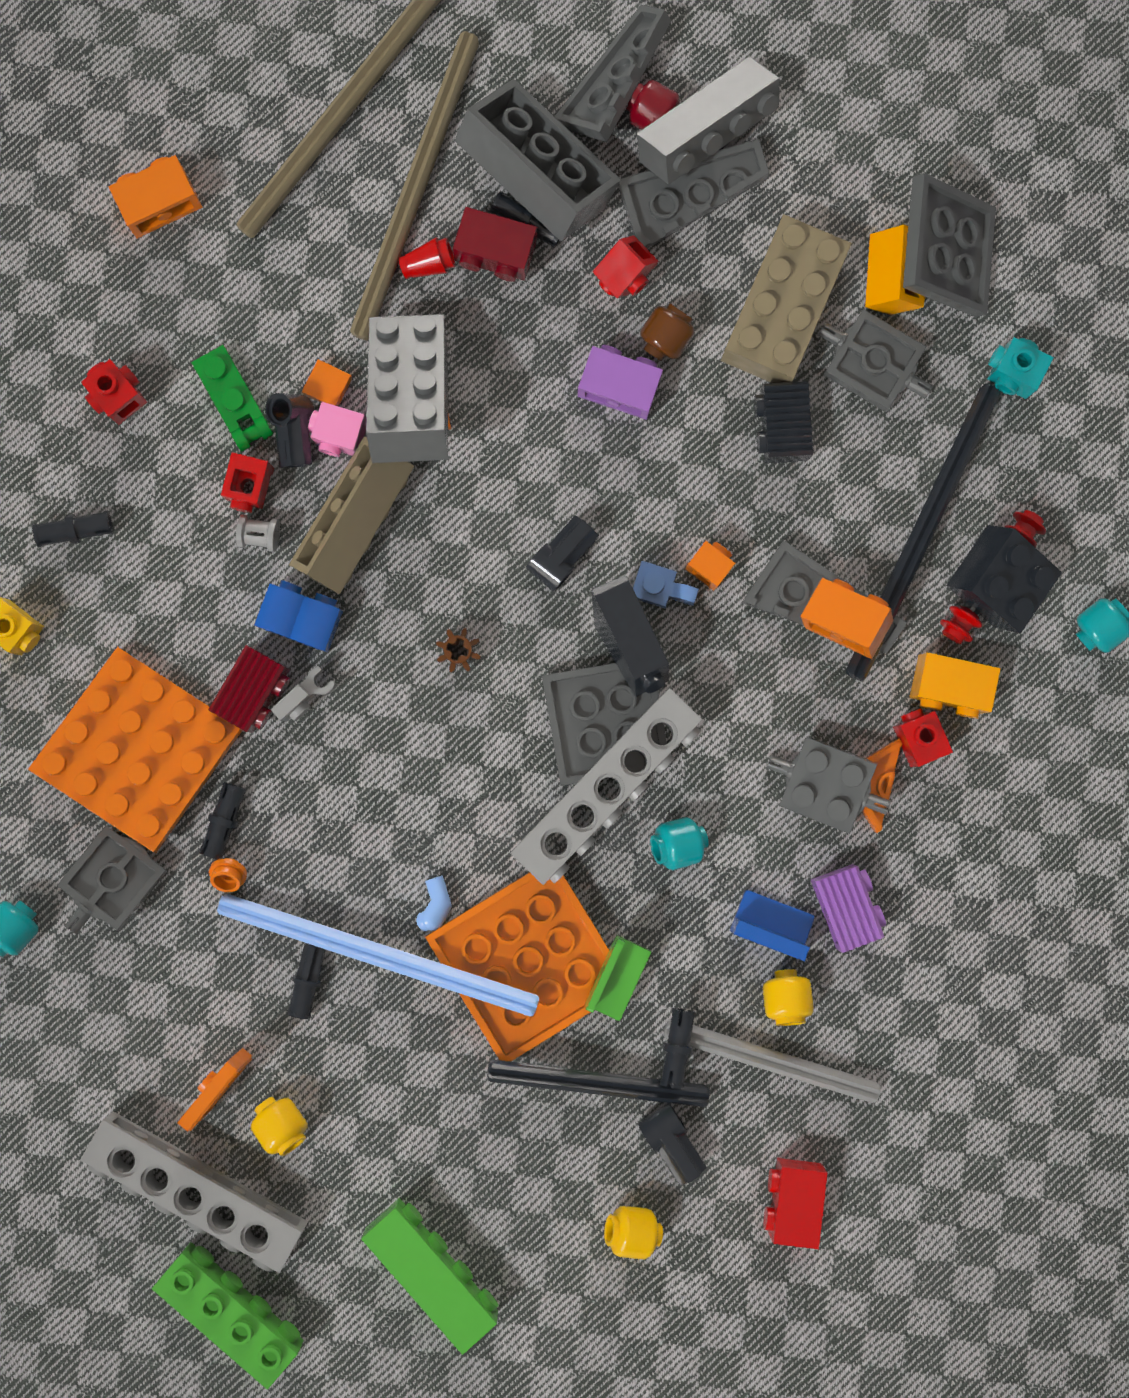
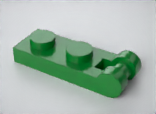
M224 345L191 362L241 452L251 447L250 443L261 437L265 440L274 435ZM252 418L254 424L242 430L240 423Z

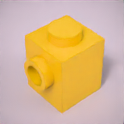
M0 597V647L8 653L22 656L24 652H30L38 644L41 637L39 633L44 626L11 600Z

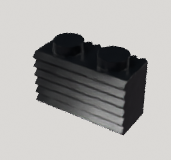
M809 382L763 384L760 394L754 396L755 417H762V431H757L756 437L758 454L764 453V461L767 464L808 461L813 456L814 451Z

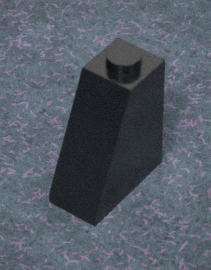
M622 575L592 589L595 629L634 695L637 697L645 692L654 693L661 689L669 681V663L627 576Z

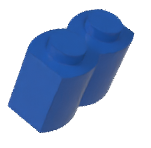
M281 580L279 586L269 584L254 626L328 653L343 613L341 609L335 607L337 600L316 593L314 599L300 594L302 591L301 587Z

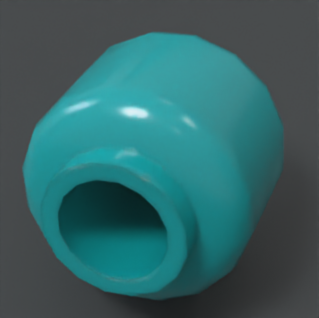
M1100 598L1077 617V625L1081 630L1075 635L1089 651L1097 647L1101 652L1109 653L1129 638V612L1116 598L1112 601Z
M688 817L661 823L655 829V834L650 838L651 851L655 861L660 865L663 864L670 870H678L698 864L704 857V848H707L709 845L704 827H698L694 820Z
M20 900L15 906L7 901L0 902L1 957H4L6 954L18 955L38 933V925L32 920L37 913Z

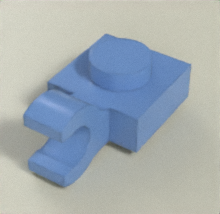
M641 561L633 586L638 600L662 608H666L669 598L693 606L699 589L675 583L676 571L645 561Z

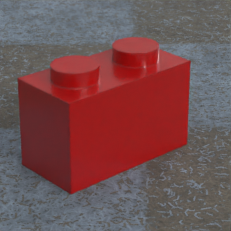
M777 1158L776 1169H770L768 1192L773 1193L771 1207H765L763 1226L764 1230L768 1231L773 1244L819 1250L828 1172L821 1163Z

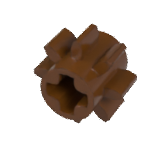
M467 628L461 631V635L455 636L448 629L447 635L449 639L445 643L441 641L436 642V645L444 651V655L439 656L437 661L444 663L449 660L451 662L449 667L450 673H454L457 666H463L468 673L471 672L468 663L472 659L481 660V656L473 651V647L480 643L479 639H473L469 642L466 639L468 635ZM460 641L464 642L463 646L468 651L467 656L460 655L458 660H454L453 653L449 651L450 647L458 646Z

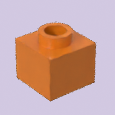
M705 541L687 564L685 570L714 591L735 565V562L730 559L732 554L724 546L717 542L711 545Z

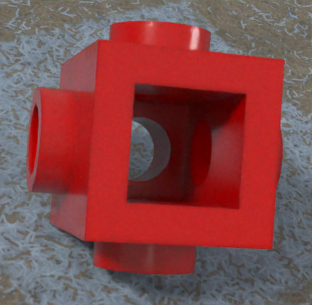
M111 359L94 365L88 371L87 377L81 381L82 385L89 392L84 398L99 415L104 411L118 425L148 403L135 387L140 381L127 365L119 368Z

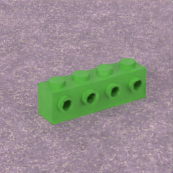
M192 1242L186 1246L152 1287L154 1292L267 1390L297 1356L304 1341L300 1337L299 1330L287 1320L281 1321L271 1312L272 1309L266 1300L260 1296L250 1294L243 1288V1283L236 1274L228 1270L224 1271L214 1262L213 1255L202 1246L196 1247Z

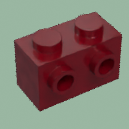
M465 206L453 246L455 261L459 262L461 267L470 271L478 272L482 268L495 272L494 275L505 281L514 282L516 279L525 281L537 242V227Z

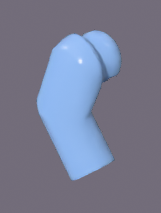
M443 875L425 881L431 901L425 911L418 913L416 918L418 927L423 931H435L440 928L451 910L452 904Z

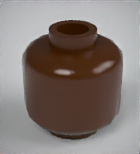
M671 303L667 307L657 306L640 330L641 338L647 342L643 349L660 361L665 356L671 359L679 358L695 334V330L691 325L693 319Z

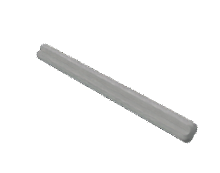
M668 1019L664 1029V1037L667 1040L671 1019ZM693 1025L690 1045L693 1048L870 1103H876L879 1098L881 1086L875 1081Z

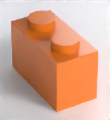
M176 155L158 158L150 164V167L138 173L124 174L118 178L116 183L108 186L126 225L137 239L203 208Z
M822 577L800 616L804 627L873 659L893 622L892 611L888 607L889 604L878 596L869 594L865 597L854 592L855 589L845 581L835 579L832 582Z

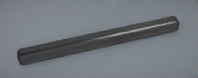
M490 1060L487 1070L488 1081L494 1083L705 1107L708 1105L710 1096L709 1088L703 1084L684 1082V1089L671 1088V1084L668 1087L661 1085V1079L502 1060Z

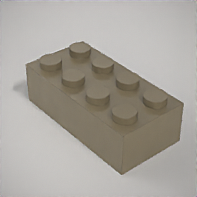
M783 214L720 361L771 383L792 382L852 243Z

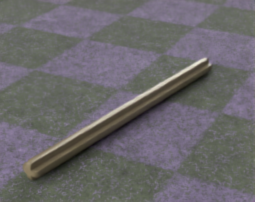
M412 0L238 220L237 227L243 234L249 238L256 236L441 0Z
M467 31L460 33L350 328L352 335L361 340H369V318L378 317L399 257L403 251L478 49L479 41L475 34Z

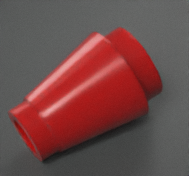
M435 237L405 254V256L399 257L400 268L405 279L447 274L449 272L448 269L456 267L454 254L447 238L438 240Z

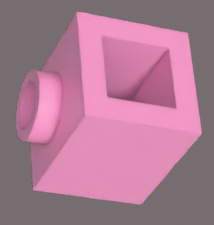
M321 402L319 411H313L310 417L308 430L312 433V440L316 445H319L318 450L334 457H340L341 452L353 456L363 437H365L367 418L364 414Z

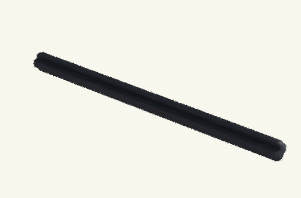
M984 384L980 387L880 597L889 604L888 607L891 608L893 621L1000 397V390L991 384ZM885 637L873 659L854 651L846 668V674L859 681L866 679Z

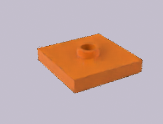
M242 1048L225 1063L217 1074L212 1070L197 1088L201 1094L177 1123L187 1132L191 1131L211 1111L251 1062L252 1055Z

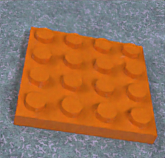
M117 646L28 770L138 843L157 853L238 738L242 729L210 712L208 705Z
M530 872L425 936L441 964L538 995L539 1003L535 1014L527 1016L460 994L498 1059L510 1062L590 1013L585 1008V1002L609 952V948L565 876L563 875L555 884L549 879L542 885Z

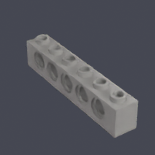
M668 688L521 840L510 854L542 885L549 879L555 884L570 868L565 862L575 852L582 856L596 841L592 834L601 825L608 829L622 814L618 807L628 797L635 801L649 786L644 780L654 770L660 774L675 759L670 753L680 743L686 747L701 732L697 725L703 719L675 692ZM658 723L667 725L671 731V739L665 745H658L651 738V730ZM632 750L641 752L645 757L644 768L636 773L630 772L624 764L626 754ZM607 777L615 779L619 784L618 795L610 800L603 799L598 793L600 781ZM579 805H586L593 811V820L585 827L575 825L571 819L572 811ZM551 833H561L566 837L567 847L562 853L553 854L546 849L545 840Z
M114 1111L102 1120L80 1161L89 1165L88 1169L93 1174L103 1178L110 1177L121 1183V1188L128 1194L138 1197L142 1195L153 1201L154 1207L160 1212L167 1215L175 1214L183 1218L192 1230L201 1234L209 1233L220 1239V1244L224 1248L235 1253L241 1251L253 1258V1263L265 1271L274 1270L278 1273L281 1272L308 1223L305 1219ZM121 1150H128L134 1155L135 1165H128L122 1160ZM158 1168L165 1171L168 1176V1183L158 1182L153 1175V1170ZM187 1187H193L200 1192V1202L191 1201L187 1197ZM218 1207H229L234 1212L235 1219H223L219 1214ZM260 1225L264 1227L268 1237L265 1239L255 1237L251 1231V1226Z

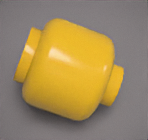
M794 969L775 971V978L769 979L763 984L766 1016L769 1019L775 1020L776 1026L805 1024V1018L811 1016L814 1012L810 980L797 976V970Z
M270 1097L255 1108L254 1111L257 1116L253 1119L250 1128L267 1153H279L280 1156H285L305 1141L306 1136L304 1133L308 1123L291 1099L283 1098L276 1101L274 1097Z
M620 1206L614 1211L613 1215L610 1214L606 1219L604 1229L605 1243L611 1247L612 1252L618 1257L647 1259L653 1254L655 1248L661 1245L663 1227L661 1223H657L656 1216L650 1209Z

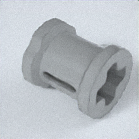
M241 514L236 528L237 547L244 548L246 545L267 547L269 552H275L280 537L279 519L273 518L270 522L249 519L248 515ZM252 532L264 533V535L253 534Z

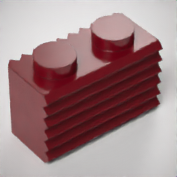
M245 645L208 710L245 732L253 733L256 728L261 730L272 713L268 706L271 704L274 696L281 697L290 682V678L286 676L290 669L258 650Z

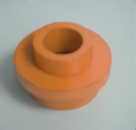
M218 859L210 866V882L219 891L235 892L245 883L247 870L235 859Z

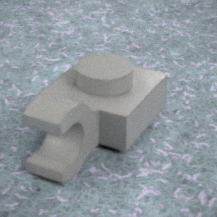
M319 666L315 667L309 672L307 678L300 685H296L271 711L280 721L287 722L292 719L295 722L311 708L308 702L314 697L313 695H328L335 690L337 684L334 681H330L325 687H319L316 679L324 670Z

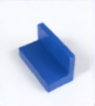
M745 890L730 931L734 935L805 962L810 949L805 943L814 922V916L755 892Z

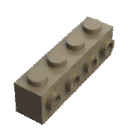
M363 437L289 565L326 588L340 594L344 586L350 581L362 555L369 549L371 540L380 524L387 518L390 507L400 490L407 484L414 465L410 462L372 463L367 437Z

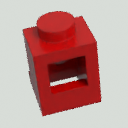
M232 452L221 496L231 502L230 508L237 511L252 513L253 507L263 509L270 478L275 468L266 460ZM249 481L254 482L253 491L251 493H244L243 487L245 483Z

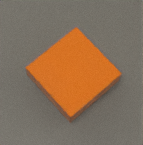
M318 359L302 393L320 403L325 402L339 407L352 380V376Z

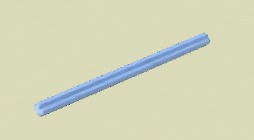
M230 894L222 896L218 904L217 912L220 915L527 1016H533L538 1007L539 997L536 994Z

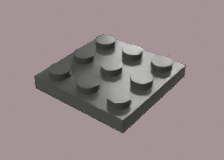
M926 173L914 176L912 178L903 288L974 317L987 315L996 207Z
M616 663L543 675L542 680L560 785L577 783L659 698L658 691L654 693L645 692L636 697ZM662 723L654 725L651 730V738L658 745L667 744L664 724ZM632 750L626 754L624 764L630 772L636 773L644 768L645 757L641 752Z

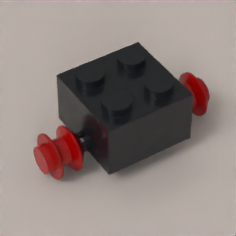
M1025 510L1023 513L1014 512L1013 518L1016 520L1014 526H986L946 585L966 603L964 606H950L949 610L953 614L952 618L940 621V624L944 627L942 633L947 638L958 644H961L963 640L972 642L973 638L969 631L972 627L979 629L982 627L978 614L995 628L1019 634L1022 633L1062 574V571L1036 549L1037 543L1033 537L1035 534L1044 535L1046 533V529L1042 525L1044 520L1036 513Z

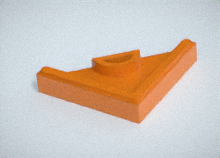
M900 739L892 741L866 757V759L878 763L871 779L870 793L887 800L890 798L896 773V763L900 747L902 746ZM864 807L862 813L875 833L880 832L883 828L884 814Z

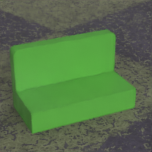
M616 934L585 1002L586 1010L592 1013L596 1010L620 1021L648 961L651 950Z

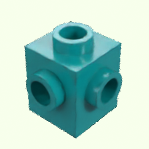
M1013 337L1004 347L998 345L988 362V365L993 368L987 379L995 383V387L1001 392L1008 395L1017 394L1027 399L1039 388L1054 357L1038 350V345L1031 340Z

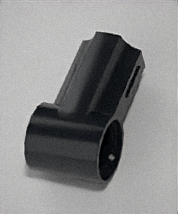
M275 393L266 402V417L275 426L279 468L312 465L308 425L314 411V406L310 398L305 395Z
M575 515L550 544L546 543L527 564L526 569L551 591L555 592L575 569L574 565L596 542L599 535L583 519Z
M667 1103L637 1123L655 1153L657 1151L660 1153L680 1186L692 1182L707 1169L705 1162L686 1135L687 1130L670 1103Z

